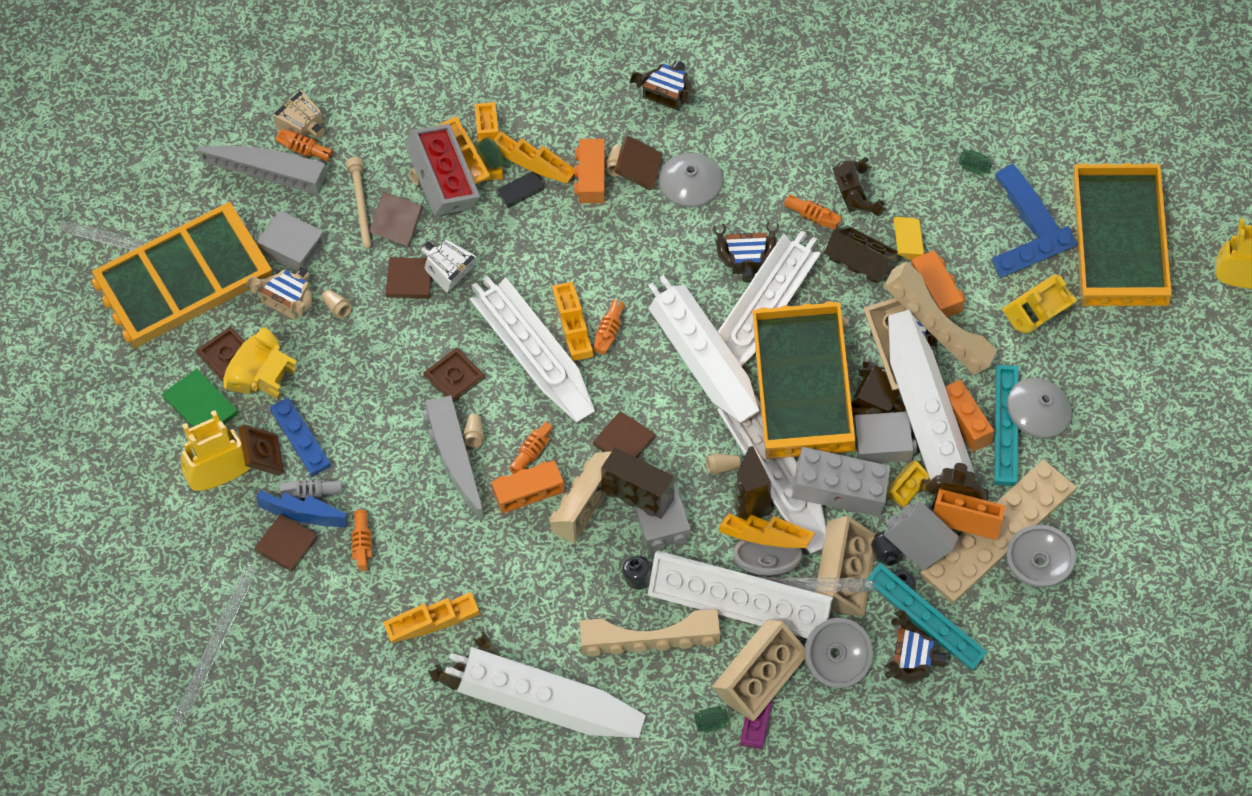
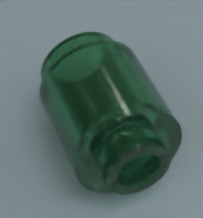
M490 137L482 139L475 145L477 154L488 169H497L503 165L505 155Z
M965 149L959 159V165L964 170L981 177L984 174H988L992 167L989 156L972 149Z
M721 705L699 710V713L694 714L698 733L703 731L708 733L726 728V723L730 722L727 709H722Z

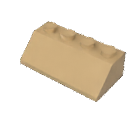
M892 298L864 307L863 310L892 391H897L899 388L890 364L888 316L906 311L907 309L896 298Z
M612 451L595 453L592 459L586 461L583 473L580 477L577 476L574 479L570 493H566L563 496L558 511H554L549 519L551 533L574 544L576 543L607 495L602 490L601 467Z
M849 516L827 522L815 593L833 597L831 612L864 616L869 585L864 581L872 573L874 553L871 542L876 534Z
M766 620L712 685V688L727 705L749 720L755 721L805 659V648L783 621Z

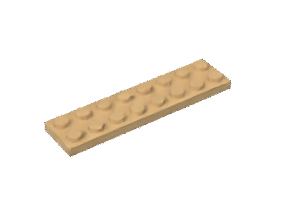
M1043 459L996 502L1006 506L997 540L963 532L958 537L953 550L924 571L922 570L920 576L954 605L1006 556L1008 544L1019 530L1031 525H1040L1076 491L1077 487Z

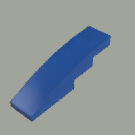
M1013 163L995 173V179L1006 190L1007 198L1020 212L1019 217L1037 238L1059 230L1039 196Z
M260 490L256 496L258 507L278 516L281 514L298 522L319 526L347 528L349 525L346 513L310 495L307 496L304 502L287 493H284L278 499Z

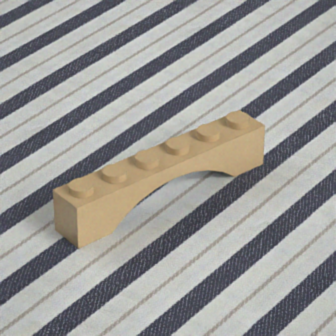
M908 261L894 268L884 287L907 310L910 309L912 315L973 375L989 368L997 350L982 335L965 331L949 320L932 299L922 275Z
M717 609L693 611L688 617L677 624L654 631L623 629L604 619L579 621L582 655L590 657L599 656L601 653L618 655L624 651L642 653L647 649L665 651L671 647L688 649L694 645L711 647L720 643Z

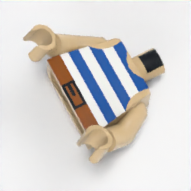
M300 267L295 274L282 270L280 273L259 280L256 277H249L245 287H251V292L254 294L259 291L263 304L295 321L298 316L301 317L304 312L312 307V293L309 283L306 281L310 274L304 268Z

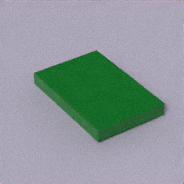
M197 368L162 393L163 398L191 427L212 419V411H216L219 420L224 425L238 415L237 409Z

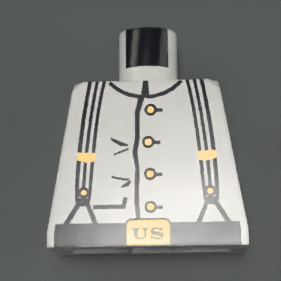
M445 240L438 248L428 241L421 249V252L428 256L424 267L426 272L447 293L473 268L476 259L475 255L448 240Z

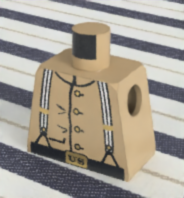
M302 90L273 114L275 127L278 129L297 132L307 137L312 134L318 139L325 133V128L321 126L323 123L321 111Z

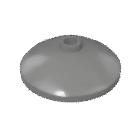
M683 153L674 156L664 164L659 175V185L663 195L672 203L682 207H699L711 202L717 197L723 184V176L718 164L708 156L699 153Z
M1041 378L1024 379L1018 382L1008 395L1007 409L1011 420L1021 431L1032 437L1041 439L1056 437L1064 432L1071 421L1072 408L1068 397L1057 385Z
M1031 525L1019 530L1011 538L1007 547L1006 557L1008 566L1017 579L1033 587L1047 588L1058 585L1069 577L1075 565L1076 553L1071 540L1062 531L1048 525ZM1041 561L1043 565H1037L1036 562Z
M742 540L733 550V559L741 569L748 573L766 577L777 576L791 571L801 562L802 550L801 548L768 546Z
M831 618L821 622L811 631L805 644L806 665L813 677L826 686L843 688L859 682L868 672L872 662L873 649L867 632L858 623L846 618ZM833 648L837 650V655L835 657L831 655V650Z

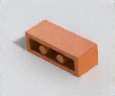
M579 139V147H575V160H579V165H575V178H578V183H574V195H579V203H605V140Z
M934 250L911 259V265L922 275L932 299L944 315L948 318L963 312L965 296L955 286L953 275L951 273L948 274L945 269L946 266L943 258L938 257Z
M961 379L945 386L961 435L971 451L975 452L992 444L994 430Z
M555 460L542 462L536 467L521 469L515 474L500 476L491 481L492 493L501 514L565 493L564 482Z
M939 489L933 513L951 529L997 540L1006 506Z

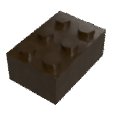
M615 447L601 467L602 490L608 496L617 497L631 507L636 506L642 509L649 516H656L662 519L675 498L673 475Z

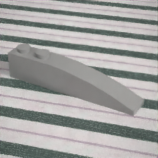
M205 146L198 148L200 162L318 195L327 176L325 163L316 159H307L298 154L247 146Z
M450 395L425 401L426 410L423 411L425 423H430L431 429H428L430 442H435L442 464L464 502L479 520L484 519L452 397Z

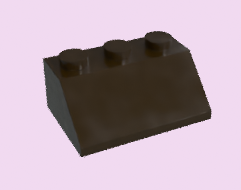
M849 225L833 230L824 254L830 256L829 259L831 261L847 265L848 269L852 272H861L866 275L869 281L874 283L886 280L903 257L898 254L896 249Z
M750 446L737 472V483H735L737 494L734 496L737 504L734 505L737 516L739 518L742 517L746 521L750 515L762 518L770 515L771 480L753 446Z

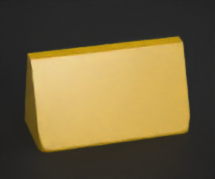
M893 218L898 254L910 261L913 258L924 255L919 219Z
M917 461L909 462L889 485L886 496L905 508L919 491L921 480L929 479L927 471Z

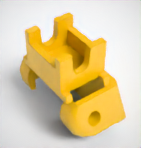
M1240 218L1237 236L1232 235L1231 241H1226L1218 253L1216 277L1225 284L1252 289V225H1244V218Z
M1054 274L1003 307L1002 311L1014 329L1021 333H1031L1053 316L1070 308L1077 299L1074 295H1071L1061 275ZM1026 302L1029 303L1039 319L1034 324L1022 307Z
M262 327L257 334L251 336L242 344L232 358L223 378V387L226 391L250 394L252 391L256 392L260 389L273 398L278 399L280 395L278 391L281 388L279 382L286 371L292 375L295 373L297 361L280 352L277 338L269 329Z
M216 411L211 412L212 419L190 429L186 423L182 425L188 442L184 443L186 450L181 453V469L188 485L194 491H203L220 486L251 469L245 466L240 435L233 429L228 430L222 421L219 420Z

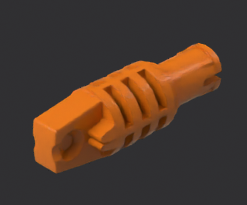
M280 129L275 139L277 143L306 157L315 156L329 162L331 160L330 157L333 155L332 149L318 145L314 139L297 132Z
M791 194L785 200L784 206L800 213L802 218H807L808 221H812L819 226L835 230L841 224V216L816 202L814 203L811 200L804 201Z
M613 300L608 314L602 317L596 332L594 352L606 355L614 342L621 325L620 316L625 308V304L622 301L617 306L619 300Z
M544 422L538 431L534 429L518 449L519 455L509 466L511 473L515 474L519 470L525 469L529 462L536 460L550 441L548 436L552 431V425Z
M356 510L354 512L355 529L351 532L352 559L357 560L359 571H368V558H372V532L368 528L367 511Z

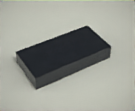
M531 171L497 189V194L506 207L510 208L543 191L544 185L535 172Z

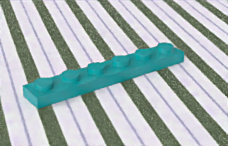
M996 365L994 485L1015 486L1017 484L1018 427L1009 416L1007 399L1012 388L1018 383V366Z
M879 563L864 581L895 608L905 611L913 623L969 670L972 671L986 655L987 651L882 563Z

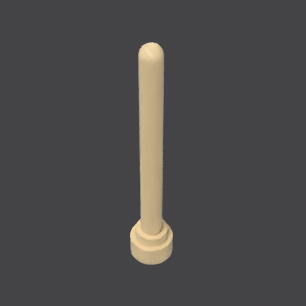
M352 157L346 161L347 171L353 177L363 247L368 249L371 247V239L361 179L364 164L362 158Z

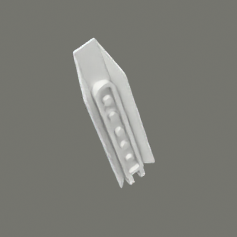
M801 231L792 242L785 234L781 236L718 331L741 367L756 353L752 310L762 307L779 308L787 305L821 254L820 252H812L818 242V239L815 237L809 241L806 247L801 245L806 238V232ZM773 326L759 327L761 344Z
M663 275L659 278L667 290L660 294L656 285L650 283L648 286L655 295L649 307L650 312L712 403L723 409V411L739 423L758 413L759 408L750 378L685 285L671 287Z
M488 276L484 277L483 283L488 288L486 292L477 283L472 284L471 287L478 298L471 297L470 301L541 391L576 423L594 413L595 410L579 368L509 280L505 277L498 286Z
M910 309L889 315L890 364L930 480L936 475H940L944 468L954 469L956 463H964L968 467L967 471L974 472L929 343Z
M755 396L759 412L742 423H739L723 411V409L718 408L717 411L744 455L750 446L754 447L771 480V499L781 516L787 522L815 532L813 539L806 548L810 554L823 550L826 524L822 505L791 498L797 465L794 457L766 459L761 404ZM768 417L769 439H782Z
M473 647L470 648L469 658L450 654L449 659L452 661L466 664L464 672L452 667H446L445 673L461 678L457 689L459 693L587 735L639 738L646 715L603 690Z

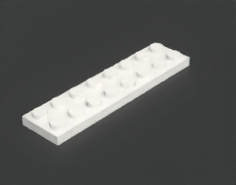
M661 551L655 553L648 596L700 610L717 609L718 615L762 626L766 620L783 621L794 635L808 638L811 631L818 624L829 619L833 597Z

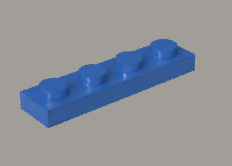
M1068 225L995 256L991 261L1001 279L1074 248L1078 244Z
M289 397L269 407L270 412L311 477L331 467L328 458Z

